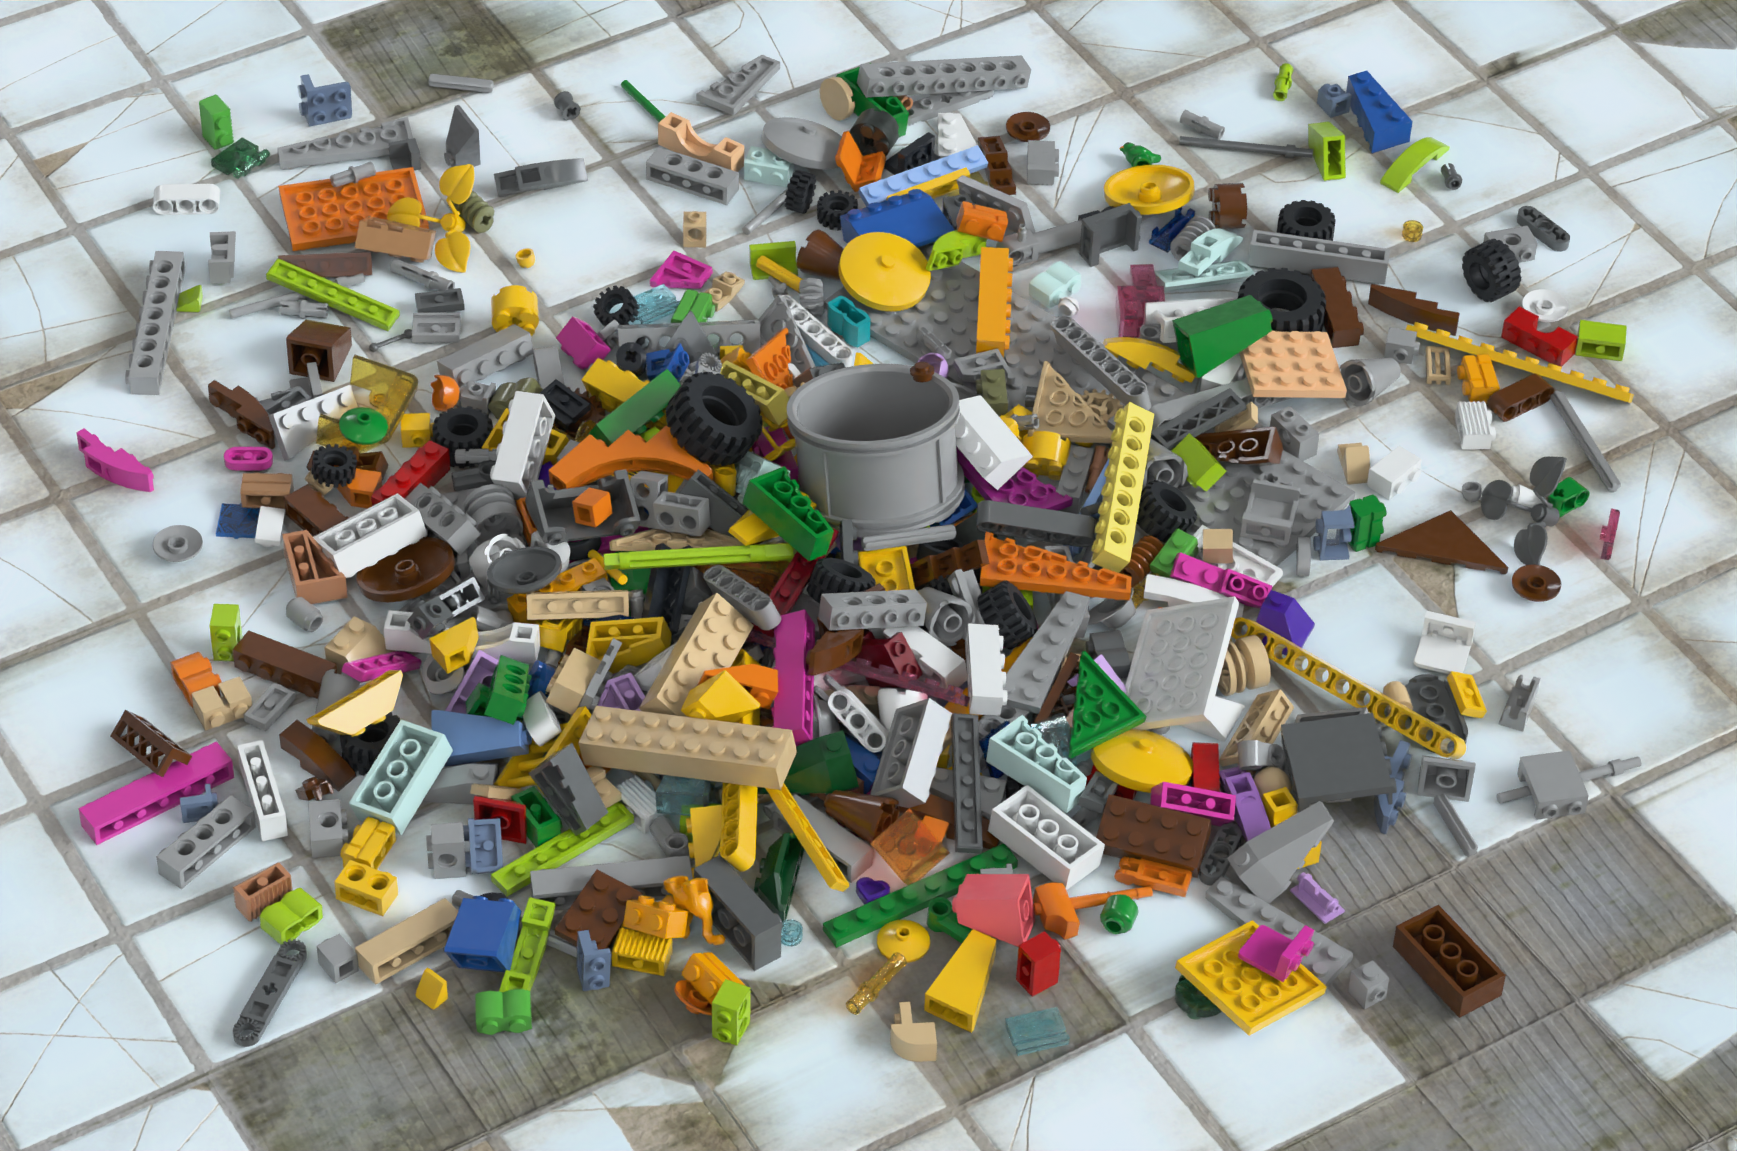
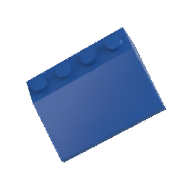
M920 189L910 190L908 194L901 196H891L886 201L874 202L862 209H852L847 214L840 216L843 240L846 243L866 233L884 232L900 236L918 248L936 242L944 234L954 231L932 197Z

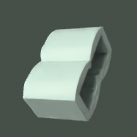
M1058 261L1051 265L1046 272L1038 274L1029 283V295L1046 307L1053 308L1060 303L1061 297H1068L1079 291L1081 287V274L1062 261Z

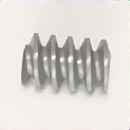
M1195 216L1191 218L1171 242L1170 249L1174 258L1178 261L1191 250V242L1203 233L1215 229V225L1206 217Z

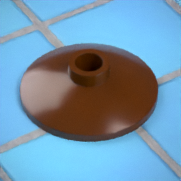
M1020 112L1012 115L1007 120L1006 130L1016 140L1028 142V140L1039 141L1049 134L1050 123L1044 116L1038 113Z
M1532 564L1522 566L1514 572L1512 587L1518 595L1527 600L1544 602L1555 598L1559 594L1561 580L1550 568Z

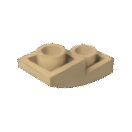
M724 272L714 278L712 287L703 293L711 294L712 304L715 305V311L717 312L735 297L743 287L745 280L737 277L734 273Z

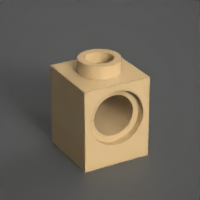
M684 211L683 247L706 248V212Z

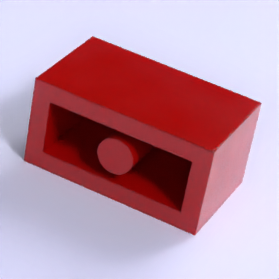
M1045 931L1018 946L1016 980L1032 997L1058 983L1061 947L1058 941L1052 939Z

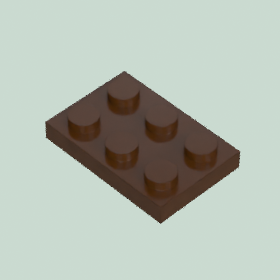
M596 869L555 928V935L577 946L578 931L589 930L591 941H596L597 949H607L618 935L620 928L623 927L627 900L638 899V896L643 895V893Z

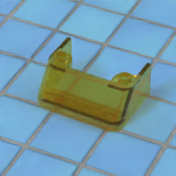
M354 355L350 384L371 391L369 402L373 407L378 408L376 411L381 413L387 420V434L381 441L374 444H356L341 434L339 429L340 420L320 414L316 444L325 447L326 444H330L331 447H334V444H339L338 448H342V446H357L360 453H366L391 439L417 392L418 379L411 373Z

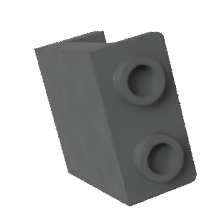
M1128 203L1082 219L1079 254L1090 267L1099 265L1100 253L1124 245H1128L1132 251L1138 250L1140 224L1142 223L1140 212Z

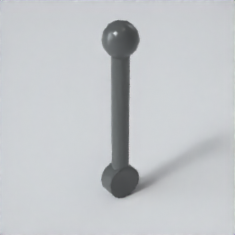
M406 329L401 335L377 344L371 343L369 349L372 352H376L382 346L403 338L410 339L412 338V330Z

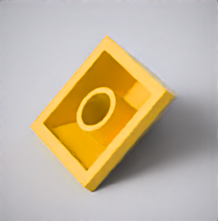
M724 670L691 689L681 711L687 717L735 722L758 709L761 704Z

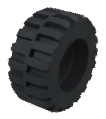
M1269 268L1265 272L1263 270L1255 273V276L1252 274L1240 286L1237 299L1251 295L1257 301H1260L1266 309L1270 310L1273 322L1270 323L1272 331L1322 332L1326 296L1320 285L1316 281H1312V278L1307 274L1302 275L1297 270L1289 271L1288 268H1281V270ZM1273 308L1286 309L1289 311H1276L1273 310Z
M713 372L696 373L689 376L668 402L666 422L667 426L671 427L670 433L673 438L676 437L677 443L681 448L687 449L688 454L695 455L699 458L698 460L704 463L708 461L710 465L717 466L721 464L726 466L739 462L746 455L762 433L763 420L760 415L761 410L759 406L755 405V399L752 395L746 393V389L742 385L740 387L733 379L724 378V375L719 373L714 375Z

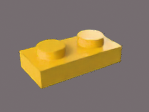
M1451 671L1447 676V681L1460 714L1483 718L1487 710L1473 675Z

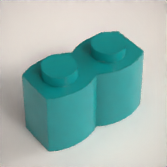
M838 296L828 302L827 325L833 332L842 335L849 345L857 348L870 341L871 319L866 312L855 308L853 302L844 296Z

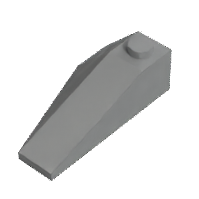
M472 762L442 768L422 802L473 804L474 796L477 795L470 794L471 785H494L499 774V763Z
M1319 801L1247 841L1227 859L1238 877L1255 896L1270 904L1291 884L1289 880L1297 868L1301 869L1305 864L1304 858L1311 848L1317 847L1334 820L1324 804Z

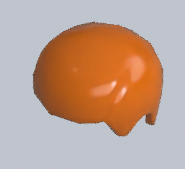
M434 375L437 380L431 383V387L434 389L432 405L435 410L447 412V409L454 408L457 404L460 388L453 378L446 375Z

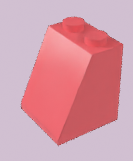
M967 874L963 883L959 885L957 896L953 897L952 910L953 913H957L958 923L1017 947L1027 941L1035 923L1029 874Z

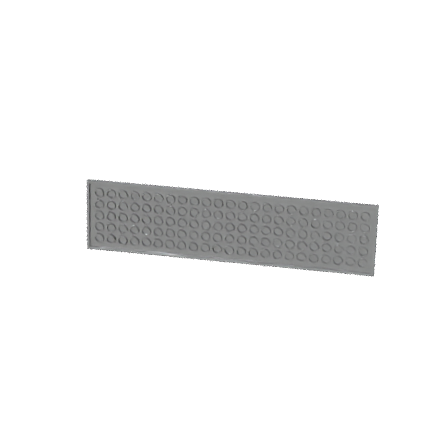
M931 243L918 247L928 261L933 248ZM962 261L956 266L930 271L931 279L925 296L913 307L901 311L891 312L870 308L853 298L845 287H842L824 301V309L827 310L828 302L838 296H844L851 300L855 308H859L869 315L871 319L870 336L914 363H917L920 357L925 354L933 353L923 344L924 342H921L916 337V331L926 327L952 351L951 358L946 360L949 367L947 379L953 383L963 384V386L977 394L976 382L961 380L954 368V359L976 354L979 271ZM1012 291L1011 303L1007 302V304H1011V317L1006 318V320H1011L1010 334H1005L1010 336L1009 350L1004 349V360L1015 377V385H1006L1008 412L1018 404L1025 407L1027 386L1038 387L1044 361L1050 363V366L1067 381L1075 393L1084 395V390L1092 393L1093 389H1096L1098 393L1106 390L1107 395L1111 394L1110 391L1057 344L1052 328V321L1056 316ZM1119 355L1117 358L1146 384L1151 406L1189 395L1142 367L1138 369L1133 368L1126 363L1127 359ZM1025 407L1029 411H1033V407ZM1215 427L1205 431L1204 433H1214ZM1071 442V445L1079 446L1075 442ZM1093 443L1091 449H1094L1095 452V447L1098 445L1109 449L1112 446L1109 443ZM1285 450L1282 451L1280 464L1252 466L1218 461L1227 472L1207 492L1200 486L1195 489L1187 480L1183 486L1180 484L1177 487L1190 500L1197 512V520L1190 528L1192 531L1196 532L1202 525L1209 529H1232L1234 543L1275 566H1278L1296 550L1298 536L1311 537L1316 533V519H1321L1322 511L1342 510L1350 501L1355 499V491ZM1265 471H1275L1280 474L1281 484L1300 488L1299 504L1289 545L1240 536L1244 512H1246L1252 480H1260V475Z

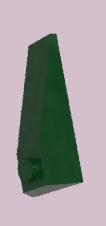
M843 730L815 738L796 747L797 753L784 781L790 793H800L801 795L825 793V795H828L829 793L832 794L835 790L848 792L859 789L851 753ZM758 787L757 794H769L765 788Z

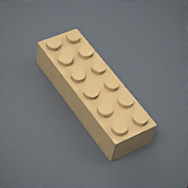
M718 593L700 603L639 709L644 712L687 717L681 711V708L689 691L697 686L704 671L731 667L754 625Z

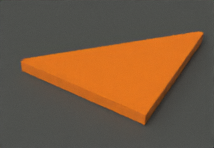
M787 328L778 331L745 360L753 374L784 390L788 387H793V376L789 374L788 364L791 363L790 346H786ZM788 425L783 427L789 440L795 439Z

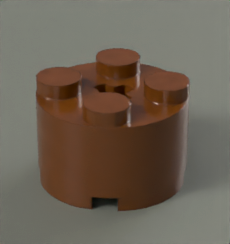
M1243 183L1214 184L1213 188L1208 189L1209 202H1212L1209 220L1215 225L1216 229L1245 228L1246 224L1242 223V219H1247L1246 193L1241 192V188H1245Z

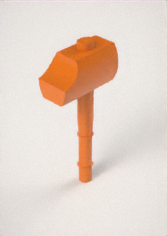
M1046 883L1035 888L1033 896L1035 916L1039 915L1044 929L1057 933L1066 940L1078 935L1080 922L1075 912L1076 909L1104 905L1112 895H1127L1132 899L1138 900L1139 898L1151 897L1153 891L1151 886L1069 898L1063 883Z

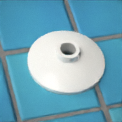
M1539 289L1531 291L1524 296L1522 301V308L1539 316L1538 321L1541 322L1559 321L1567 315L1569 309L1567 300L1561 294L1552 290Z

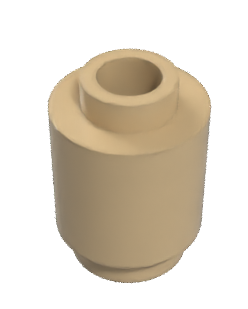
M1392 681L1384 686L1382 694L1413 710L1408 691L1401 682ZM1388 705V706L1386 707V709H1387L1388 715H1390V713H1391V707H1390V705Z

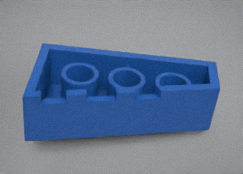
M1367 70L1348 76L1346 93L1352 95L1350 108L1353 114L1357 116V123L1363 129L1366 142H1369L1371 153L1410 142L1413 121Z

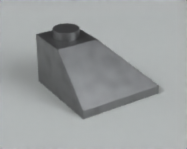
M456 105L446 139L444 158L447 165H451V167L467 164L475 167L481 165L479 129L460 105Z

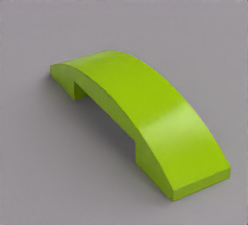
M1432 137L1420 139L1408 147L1393 162L1380 180V184L1399 193L1411 183L1414 173L1432 158L1437 161L1449 150L1450 146Z
M529 897L521 921L523 926L513 954L510 971H505L499 992L513 989L531 991L548 941L555 903Z

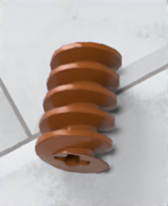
M1153 536L1142 537L1132 547L1130 562L1119 572L1132 577V588L1136 587L1151 572L1150 564L1164 546L1160 540Z

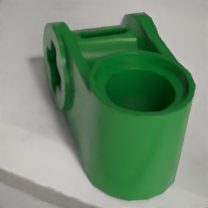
M1567 477L1558 483L1553 493L1547 497L1548 502L1552 503L1553 508L1559 511L1560 517H1563L1570 511L1583 506L1588 500L1590 492L1572 477Z

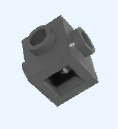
M437 596L426 603L424 600L417 603L412 608L413 614L407 621L423 640L431 635L435 636L446 629L445 625L454 614Z

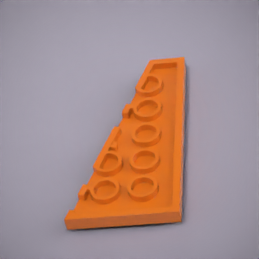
M987 531L985 533V545L990 564L981 567L980 586L992 588L1000 582L1007 580L1017 587L1018 590L1064 594L1068 591L1092 598L1130 601L1132 580L1130 576L1105 568L1098 571L1089 568L1086 562L1079 561L1076 564L1067 561V556L1032 545L1022 547L1016 545L1013 539L1006 538L1003 541L994 538V533Z

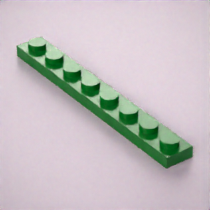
M1003 843L823 923V931L837 948L878 930L889 922L900 920L927 908L929 902L934 898L944 897L947 899L958 894L959 885L963 883L967 874H980V869L1006 868V864H1012L1013 870L1018 867V860Z

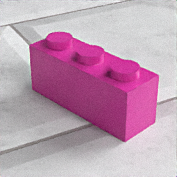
M1161 782L1151 789V805L1211 819V825L1220 827L1223 824L1234 821L1236 795L1169 782Z

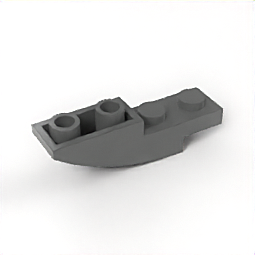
M583 158L528 164L515 167L514 170L494 174L498 197L542 188L547 190L588 181Z

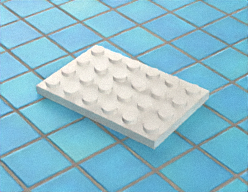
M1235 596L1146 610L1126 681L1125 694L1147 717L1145 723L1132 729L1146 730L1209 720L1239 606Z

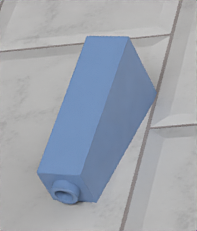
M431 710L432 730L444 734L453 749L444 767L529 754V745L532 743V737L520 721H515L514 725L493 717Z

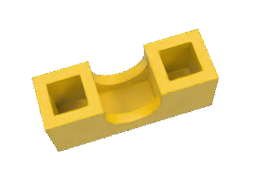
M1287 787L1263 794L1262 803L1271 828L1297 814L1298 804ZM1322 841L1319 842L1317 847L1311 848L1304 858L1305 864L1303 867L1319 863Z

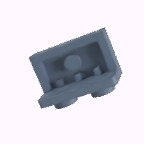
M468 818V825H463L464 841L470 842V851L465 852L466 868L471 867L472 874L494 873L503 868L500 818L482 820Z

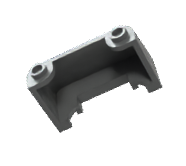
M627 470L614 471L615 477L607 482L605 478H600L598 485L554 490L553 484L548 485L546 488L543 480L531 481L525 503L527 511L543 542L549 545H558L568 541L614 535L629 536L633 534L641 520ZM589 487L610 493L613 514L596 528L575 523L572 501Z

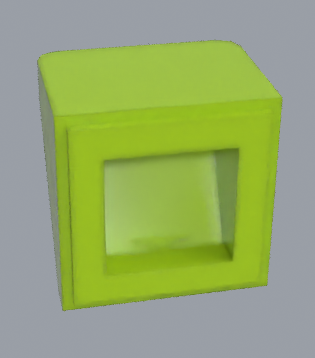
M197 285L179 293L176 308L178 312H200L203 299L202 285Z

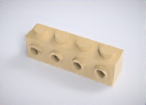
M444 898L355 947L358 967L376 985L439 950L447 943L458 910Z

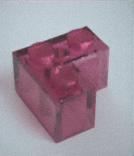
M1117 286L1116 317L1118 337L1139 338L1140 328L1144 322L1145 303L1165 302L1164 286Z

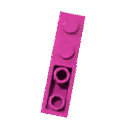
M85 428L76 432L79 450L84 454L86 467L92 472L126 488L145 492L154 490V475L151 469L138 462L133 454L127 453L123 448L114 452L111 447L104 445L95 434H91Z
M1181 552L1177 553L1170 577L1204 587L1227 597L1235 596L1239 603L1259 609L1270 590H1272V585L1229 568L1226 570Z

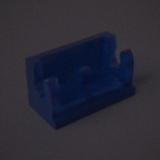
M1182 207L1176 209L1175 217L1159 230V227L1156 226L1152 230L1149 244L1168 253L1171 250L1170 245L1173 239L1181 232L1191 218L1195 217V210L1190 208L1184 216L1181 212Z

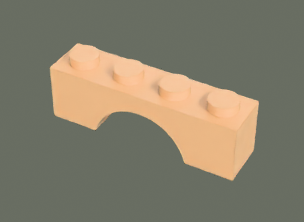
M672 112L658 123V145L736 172L744 167V145L727 137L719 144H710L702 140L695 133L689 120Z

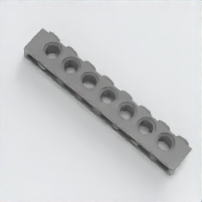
M1022 55L860 64L857 84L866 98L1028 88L1032 69Z
M155 251L154 260H150V276L147 275L146 277L147 291H143L142 297L144 307L139 309L140 322L136 323L137 338H133L132 342L134 353L129 355L130 370H126L125 382L130 385L131 394H160L177 312L179 293H181L185 274L183 252Z

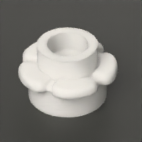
M1071 296L1060 298L1057 308L1062 315L1072 317L1078 314L1079 304L1075 298Z

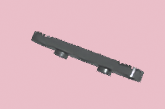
M289 939L288 942L284 941L280 945L276 956L274 955L242 1010L240 1018L233 1027V1038L238 1045L243 1047L253 1046L262 1037L307 958L306 946L300 940L296 941V939H293L291 941ZM290 950L299 951V954L297 956L294 955V957L292 955L289 957L286 953ZM271 989L275 990V993L271 992L269 995L265 994V992H270ZM249 1029L254 1031L253 1034H251V1036H240V1033L243 1030Z

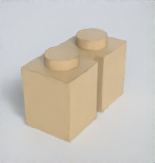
M240 676L218 684L224 697H219L214 686L192 693L194 712L205 731L244 718V714L252 706L251 695Z

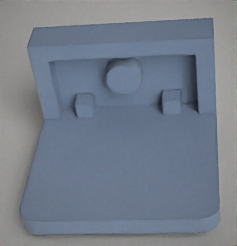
M309 74L300 76L301 85H298L297 88L302 102L299 103V111L301 116L305 115L309 127L352 117L351 86L349 82L314 87Z

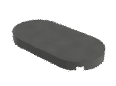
M1422 674L1410 679L1405 687L1413 706L1412 711L1462 738L1466 744L1468 727L1464 716L1460 714L1449 683L1446 680L1443 682L1438 679V676ZM1432 729L1428 730L1426 734L1427 741L1433 737ZM1453 741L1449 742L1447 746L1449 753L1454 750Z

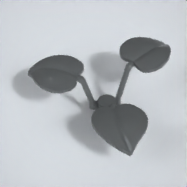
M1547 456L1538 459L1534 463L1529 479L1530 483L1535 486L1533 492L1542 503L1532 508L1510 501L1513 488L1508 482L1503 480L1490 482L1482 492L1481 509L1486 518L1491 520L1502 518L1507 511L1508 505L1531 512L1532 519L1537 522L1529 524L1527 529L1520 530L1514 540V552L1517 558L1525 565H1540L1548 539L1547 531L1544 528L1556 525L1559 520V511L1553 508V504L1549 503L1544 497L1549 496L1556 489L1567 460L1565 457Z

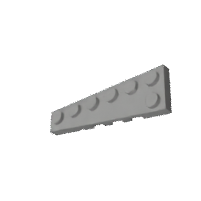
M405 117L381 123V127L369 129L367 126L360 128V132L348 134L346 131L339 133L336 138L329 139L325 136L311 141L278 147L277 150L281 169L386 156L389 155L390 142L412 139L413 136L409 119Z
M1068 591L1064 593L1007 672L1006 684L1003 687V690H1007V706L1039 714L1090 605V597Z
M1223 876L1206 891L1205 898L1229 918L1235 920L1239 926L1253 920L1259 926L1265 925L1291 940L1305 926L1303 923ZM1314 930L1311 939L1314 942V946L1309 955L1302 958L1301 964L1328 987L1353 960V953Z

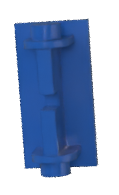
M678 343L675 351L667 353L662 365L663 368H660L656 377L668 369L677 381L680 382L690 363L689 356L683 350L681 343Z

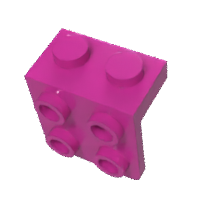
M1260 925L1239 950L1238 957L1284 982L1292 971L1295 972L1302 958L1304 956L1307 957L1314 946V942L1311 941L1314 929L1305 925L1297 936L1291 940L1265 925Z

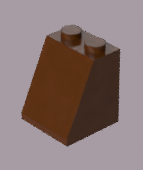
M311 320L303 321L286 338L289 374L308 377L307 363L316 362L320 380L335 382L352 346L351 327Z

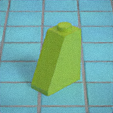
M1330 122L1308 124V146L1310 149H1313V157L1322 179L1326 181L1346 178L1345 135Z

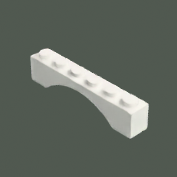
M389 610L384 625L386 649L432 654L429 638L433 637V635L422 640L407 621L413 612ZM513 622L499 629L478 632L479 638L472 658H475L478 651L481 650L499 660L500 655L522 663L534 664L537 660L540 649L539 625Z

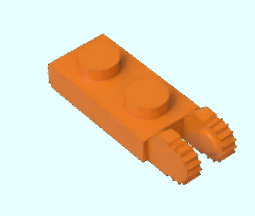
M1122 857L1119 862L1120 869L1116 870L1114 876L1116 881L1126 885L1151 886L1154 890L1186 897L1192 879V872L1145 859L1139 860Z

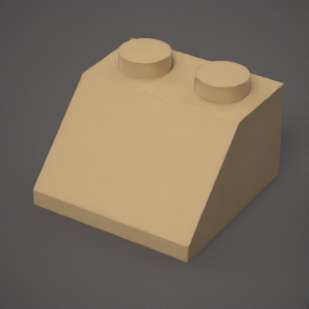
M355 616L324 647L325 659L336 663L337 673L340 675L342 674L343 664L346 662L395 652V650L386 649L385 638L374 625Z

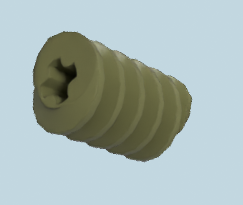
M472 190L469 198L462 204L458 205L452 202L456 210L460 212L459 216L463 217L465 222L474 228L476 232L484 233L491 228L494 222L495 210L478 196L476 192Z

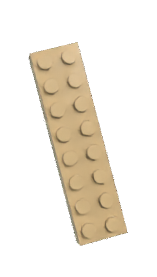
M604 706L595 707L578 743L584 765L781 790L797 753L793 732L789 729Z

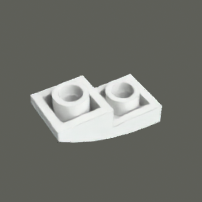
M260 507L255 543H259L264 547L280 546L285 509Z

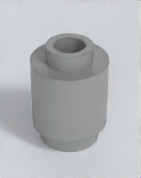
M297 597L288 602L286 617L304 631L314 632L321 626L323 616L320 610L303 597Z

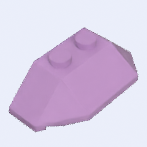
M630 672L607 680L605 690L597 706L641 711L639 707L645 695Z

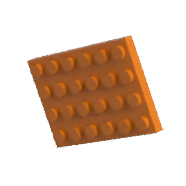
M409 167L376 172L375 176L361 179L356 184L351 182L339 187H333L330 179L278 186L292 250L298 251L356 242L360 220L368 216L387 220V213L390 207L402 198L410 197L417 199L422 204L420 215L426 216L414 168ZM419 219V227L429 229L428 221Z

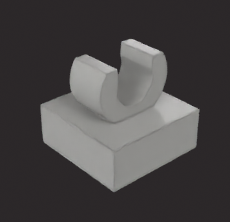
M615 319L598 332V336L607 344L611 351L615 347L611 340L618 345V333L615 332L618 330L619 324Z

